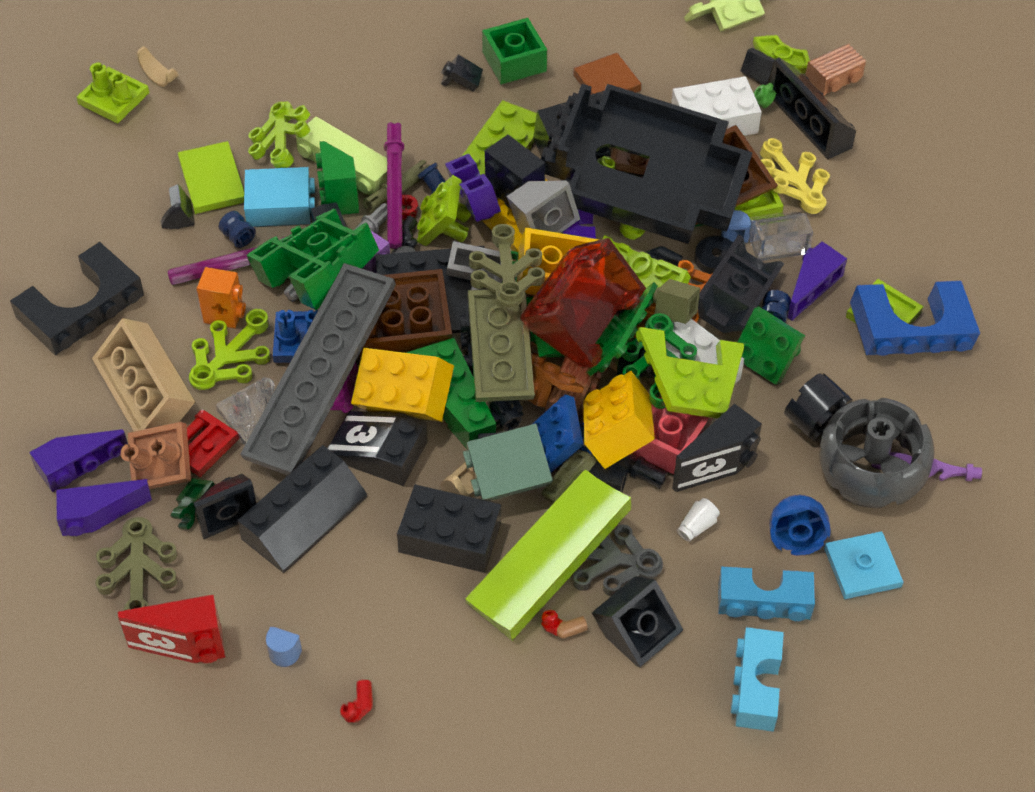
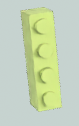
M315 117L308 123L311 130L305 137L298 138L296 136L297 150L304 158H309L315 163V153H320V141H325L352 156L355 164L357 188L362 193L371 195L379 190L381 184L387 183L386 157L322 119Z

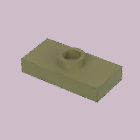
M578 449L566 460L552 478L551 485H547L541 492V495L554 503L585 469L588 472L597 462V459L591 454Z

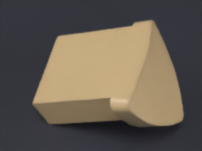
M464 462L455 472L441 482V489L446 492L473 498L474 492L471 485V480L475 479L473 468L467 469Z

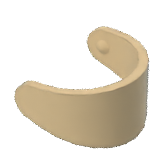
M145 46L138 50L137 58L140 67L156 85L165 87L179 77L174 68L170 70L165 68Z

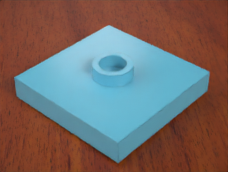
M882 531L825 543L824 550L844 600L902 587L903 579Z

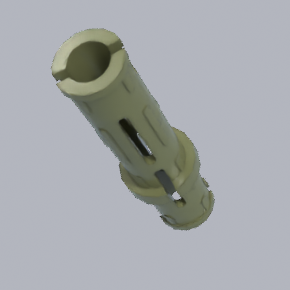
M420 160L416 165L402 173V193L422 180L417 175L430 166L427 164L423 167L426 164L425 160ZM387 183L381 184L379 190L363 199L365 209H368L370 206L372 207L368 210L369 213L372 214L383 203L387 204Z

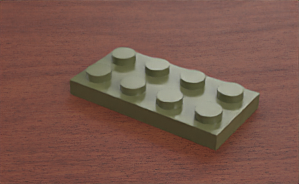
M468 290L476 402L534 399L526 292H524L525 299L520 305L507 307L498 303L496 293L491 290Z

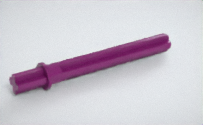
M389 122L387 124V142L384 143L387 158V241L389 242L390 249L402 247V152L405 149V145L401 141V124L399 122L395 124Z
M257 247L169 269L168 277L171 285L199 279L205 267L230 271L249 266L251 264L246 255Z

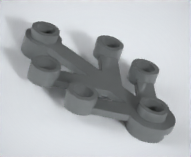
M624 524L619 525L615 529L614 540L619 545H626L632 555L621 553L611 538L607 536L600 543L602 549L596 548L587 558L599 562L585 570H577L573 576V585L578 590H587L591 586L592 580L619 565L629 567L616 576L609 575L604 579L603 591L606 595L612 596L635 576L644 578L658 576L663 569V560L655 550L644 549L633 536L631 527ZM619 533H626V534H628V536H627V537H621V536H619L618 534H619ZM649 563L652 567H646L643 564ZM580 577H584L587 579V581L579 582L577 579ZM609 583H614L617 585V587L610 588L607 585Z

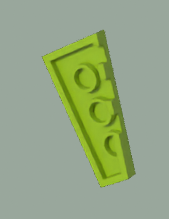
M604 235L602 240L607 241L605 288H608L616 279H624L630 282L635 293L639 294L653 282L658 287H661L669 279L685 284L689 283L691 276L687 270L661 259L659 261L653 259L645 252L641 251L639 253L632 250L630 246L624 243H616L612 238Z

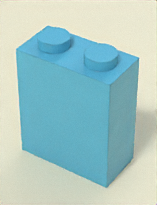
M309 168L245 170L244 212L246 222H249L253 227L311 224V208H315V197H311V194L315 193V178H310Z

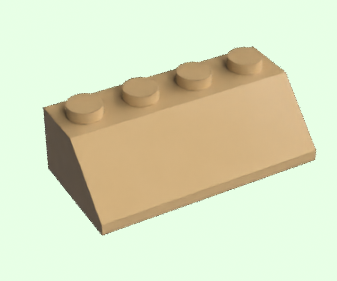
M122 318L92 358L133 431L180 422L195 403L148 323Z

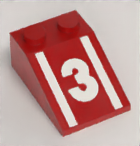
M214 595L118 611V618L128 648L190 663H212L217 659L226 658L221 623Z

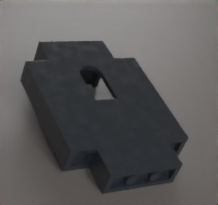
M581 84L579 92H573L572 96L569 95L566 105H560L556 118L560 121L558 126H552L548 141L552 142L549 148L544 147L541 160L545 162V175L567 181L570 184L578 210L686 244L690 242L696 222L727 232L753 153L722 143L729 121L607 84L604 93L599 92L596 103L589 102L592 87ZM602 147H612L647 158L649 162L644 176L641 178L601 165L596 160V152Z

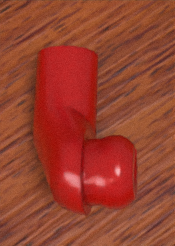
M370 680L357 681V699L341 706L340 714L346 722H358L371 711L373 702L372 682Z

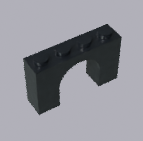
M101 242L78 255L82 273L99 288L97 294L89 302L77 307H60L51 303L34 286H31L10 300L16 319L55 356L144 296L140 277Z

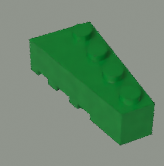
M455 338L407 352L410 354L439 357L454 365L443 419L448 424L449 430L466 449L467 442L477 440L478 434L496 433V422L486 402H476L474 377Z

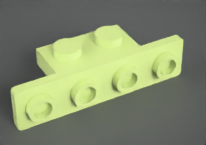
M710 0V3L706 5L700 2L689 8L690 12L684 16V19L687 22L712 12L721 32L759 18L765 12L760 0Z

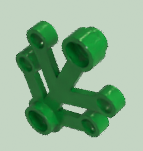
M657 313L646 321L645 328L664 331L665 341L680 351V359L696 360V346L687 343L673 332V323L667 315ZM636 338L632 342L626 343L628 348L622 355L626 361L632 362L637 360L640 349L644 347L642 342H638ZM666 348V355L668 357L678 358ZM628 350H633V351H635V352H634V353H628L627 351H628ZM643 356L634 364L624 367L623 375L632 371L639 380L640 374L650 367L651 364H647ZM655 382L650 388L649 401L655 408L664 409L666 406L663 399L658 398L662 396Z

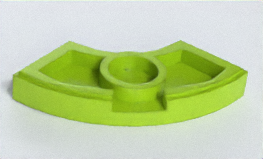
M778 35L753 38L755 49L771 58H780L797 67L802 74H806L807 64L810 61L807 50L794 49L784 44Z

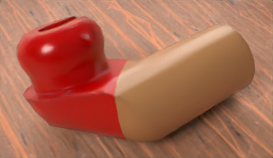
M547 610L541 616L543 629L559 638H567L588 630L583 616L564 621L558 618V614L554 610Z

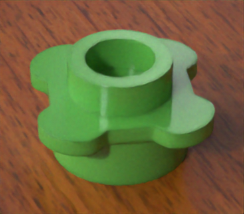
M769 83L766 86L764 84L758 86L753 94L758 105L767 108L773 102L776 92L773 90V84Z

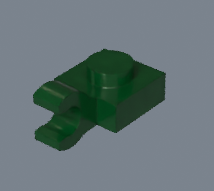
M191 478V481L188 482L176 498L179 505L173 509L170 516L174 519H182L178 525L179 529L189 530L195 522L194 502L215 485L214 481Z

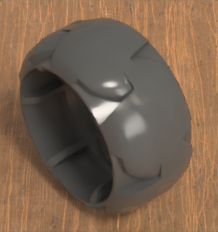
M887 398L872 401L859 399L841 407L828 421L821 437L819 460L827 482L832 488L838 489L844 499L867 508H882L895 501L897 505L903 504L913 498L923 488L932 469L935 448L928 425H922L917 413L907 405ZM862 433L866 435L864 449L843 444V441L854 435ZM894 439L899 441L904 449L909 450L912 455L911 464L890 455ZM864 457L872 464H880L883 473L866 471L852 463Z

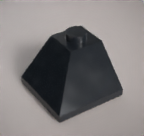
M242 473L234 477L225 478L220 483L213 485L194 502L203 539L237 526V520L256 504L251 479Z

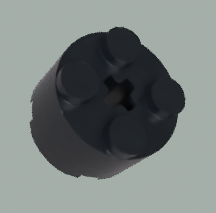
M819 373L798 390L801 393L800 396L797 398V401L793 398L790 400L784 414L809 438L817 442L821 439L831 417L841 407L852 402L853 399L826 374L823 373L822 375Z

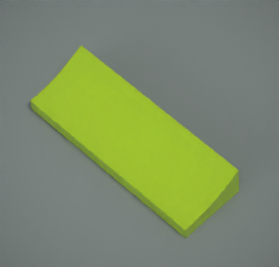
M585 469L465 598L466 604L510 640H513L631 510V497L602 482Z

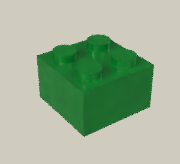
M528 17L482 30V53L501 85L547 72L548 49Z

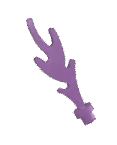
M896 452L890 453L891 456L911 464L912 456ZM934 458L929 475L931 477L941 471L940 481L955 476H965V481H972V479H981L982 468L973 467V464H966V468L953 466ZM872 464V467L882 470L880 464Z

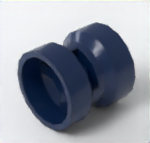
M230 211L225 214L218 225L219 230L226 237H229L230 241L237 248L247 246L256 234L255 228L249 222H245V218L238 211Z
M768 291L764 296L762 309L786 323L791 298L783 291Z

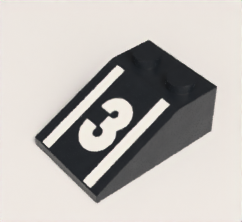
M733 404L677 455L672 489L675 492H679L736 475L744 467L749 468L758 456L756 451L761 441L760 431L762 423L736 404Z
M349 411L328 449L341 458L348 467L404 486L428 442L427 422L395 412Z

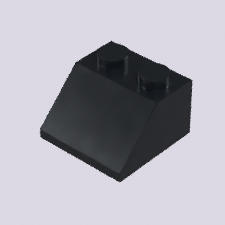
M633 577L591 612L604 636L637 667H641L684 630L655 579Z

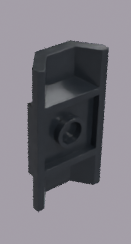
M738 235L699 294L698 312L700 318L723 333L742 331L754 308L758 307L784 263L781 261L762 262L747 252L744 238Z

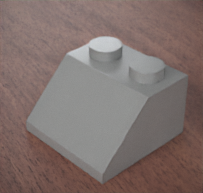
M529 181L507 196L518 230L522 235L525 228L561 233L580 220L570 184L567 181Z

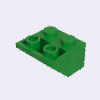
M320 141V153H315L317 169L322 168V171H317L319 188H325V190H320L321 205L337 202L342 215L359 213L354 158L331 144Z

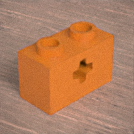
M205 267L197 286L203 322L211 324L216 320H221L226 323L228 328L236 329L239 318L243 319L246 311V303L242 301L243 286L239 284L238 273Z

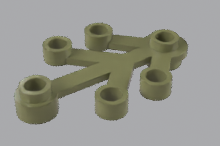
M499 224L492 229V242L499 249L500 264L487 258L481 251L470 253L469 266L476 270L471 273V285L476 289L487 288L496 293L498 303L503 306L514 307L524 301V292L532 285L540 286L545 282V271L537 267L542 263V252L536 248L528 249L525 255L512 265L510 247L514 243L515 231L510 225ZM529 266L533 267L529 269L528 275L518 282L514 281V278ZM484 268L503 280V283L488 277L487 272L480 269Z
M135 517L128 520L122 528L123 536L110 548H101L96 553L98 565L106 569L112 567L116 563V558L131 546V554L110 574L99 575L95 581L98 592L102 595H108L131 572L130 600L125 604L124 610L149 606L147 601L143 599L144 571L158 580L159 585L163 589H171L177 584V576L173 569H163L144 554V545L158 553L162 562L170 563L177 558L175 545L171 542L163 543L154 536L150 521L143 517ZM141 528L140 531L134 532L135 529ZM166 550H171V551H172V552H171L170 554H168V555H164V554H163V552L166 551ZM104 556H111L108 560H101ZM166 576L172 577L169 581H163V578ZM104 582H110L106 587L101 586Z

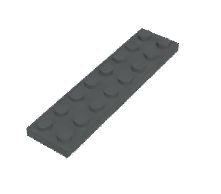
M345 263L343 264L240 454L244 460L289 475L302 464L396 286L393 278Z

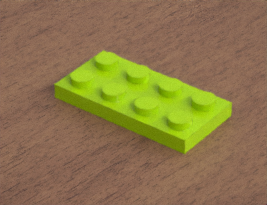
M502 100L462 156L469 153L477 164L481 175L485 174V150L506 135H510L530 150L535 143L533 136L537 113Z

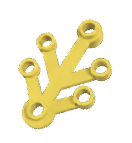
M770 138L765 141L760 150V155L764 158L761 160L778 185L773 191L800 200L802 209L810 214H817L823 210L827 201L822 194L823 186L827 184L830 174L824 169H817L812 177L814 182L812 190L806 183L809 170L816 161L815 155L810 152H803L798 161L800 166L797 172L783 155L782 143L779 140ZM773 162H777L783 171L776 169ZM791 184L793 186H796L797 189L790 187L788 185Z

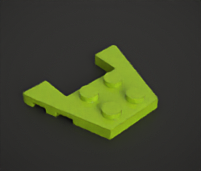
M644 327L638 329L636 338L638 342H642L645 348L644 357L647 364H651L656 374L654 380L669 412L718 419L728 410L744 350L743 343L720 340L716 345L717 364L668 357L666 355L664 331Z

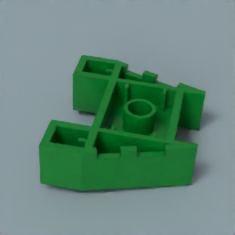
M336 209L317 216V220L309 226L301 229L298 225L290 229L291 235L280 240L275 236L248 253L246 256L258 281L274 288L283 284L289 277L300 302L314 310L319 309L344 263L362 269L379 251L368 223H363L355 230L349 229L342 225Z

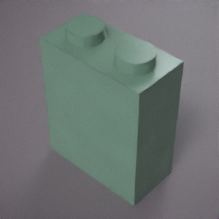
M537 424L467 442V450L463 451L467 469L473 468L475 479L471 480L474 496H480L481 500L492 501L551 485L553 481Z

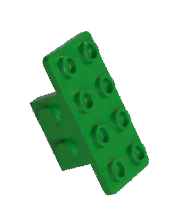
M655 282L651 283L633 302L626 306L619 317L600 301L592 307L573 339L594 357L586 371L590 377L597 371L602 373L610 365L613 357L618 359L627 350L628 345L626 342L636 334L638 328L635 326L647 315L645 309L653 303L654 293L658 287Z

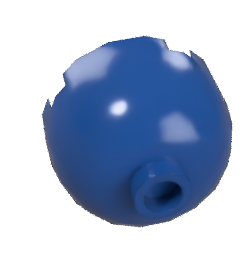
M799 494L786 497L774 507L770 516L769 526L772 542L781 551L782 548L792 550V555H807L820 550L824 546L823 541L827 536L829 538L831 534L829 516L820 502L810 496Z

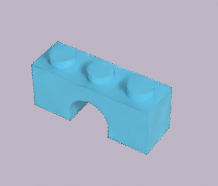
M746 627L744 638H738L736 657L741 658V667L735 666L733 685L739 686L738 695L733 694L731 703V714H736V727L774 732L778 718L780 688L767 687L761 684L756 677L765 673L778 675L782 661L784 632Z

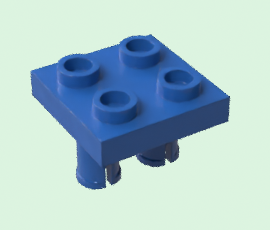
M281 310L276 312L273 343L274 363L291 362L318 310L295 312Z
M566 394L563 395L533 423L537 424L550 473L578 449L592 455L587 446L583 445L584 422H579L574 397Z

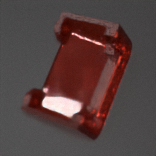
M610 238L577 245L566 252L522 313L520 320L528 330L581 368H592L600 362L603 353L600 345L595 343L618 310H629L639 304L640 297L646 290V287Z

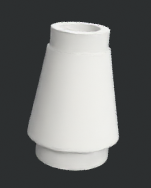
M705 498L695 501L677 529V533L685 541L690 542L717 523V517L720 515L718 508Z

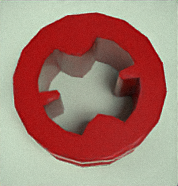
M402 195V206L406 207L405 210L402 209V220H405L407 216L415 217L418 213V201L411 195Z

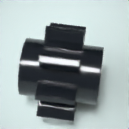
M519 400L491 402L490 412L496 422V428L500 426L502 430L510 431L522 422L521 417L524 415L522 412L524 408Z

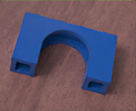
M962 281L935 282L928 296V302L936 324L927 327L910 325L897 317L890 306L883 284L857 285L850 305L866 355L885 356L902 353L963 352L972 350L980 335V331Z

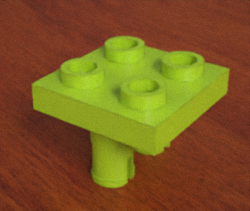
M96 62L90 66L93 82L76 98L79 105L118 124L150 92L148 85L115 69L106 68L100 62Z
M452 175L445 183L441 182L433 194L423 199L420 206L422 210L421 219L417 225V230H419L418 243L427 246L442 233L460 243L466 239L469 228L455 221L457 218L465 223L471 215L467 207L459 202V184H461L462 180Z

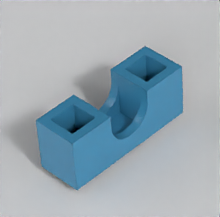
M721 567L718 581V614H727L730 617L758 616L761 619H772L775 617L789 618L792 621L811 620L815 606L814 572L783 570L779 588L766 591L757 587L753 582L752 568Z

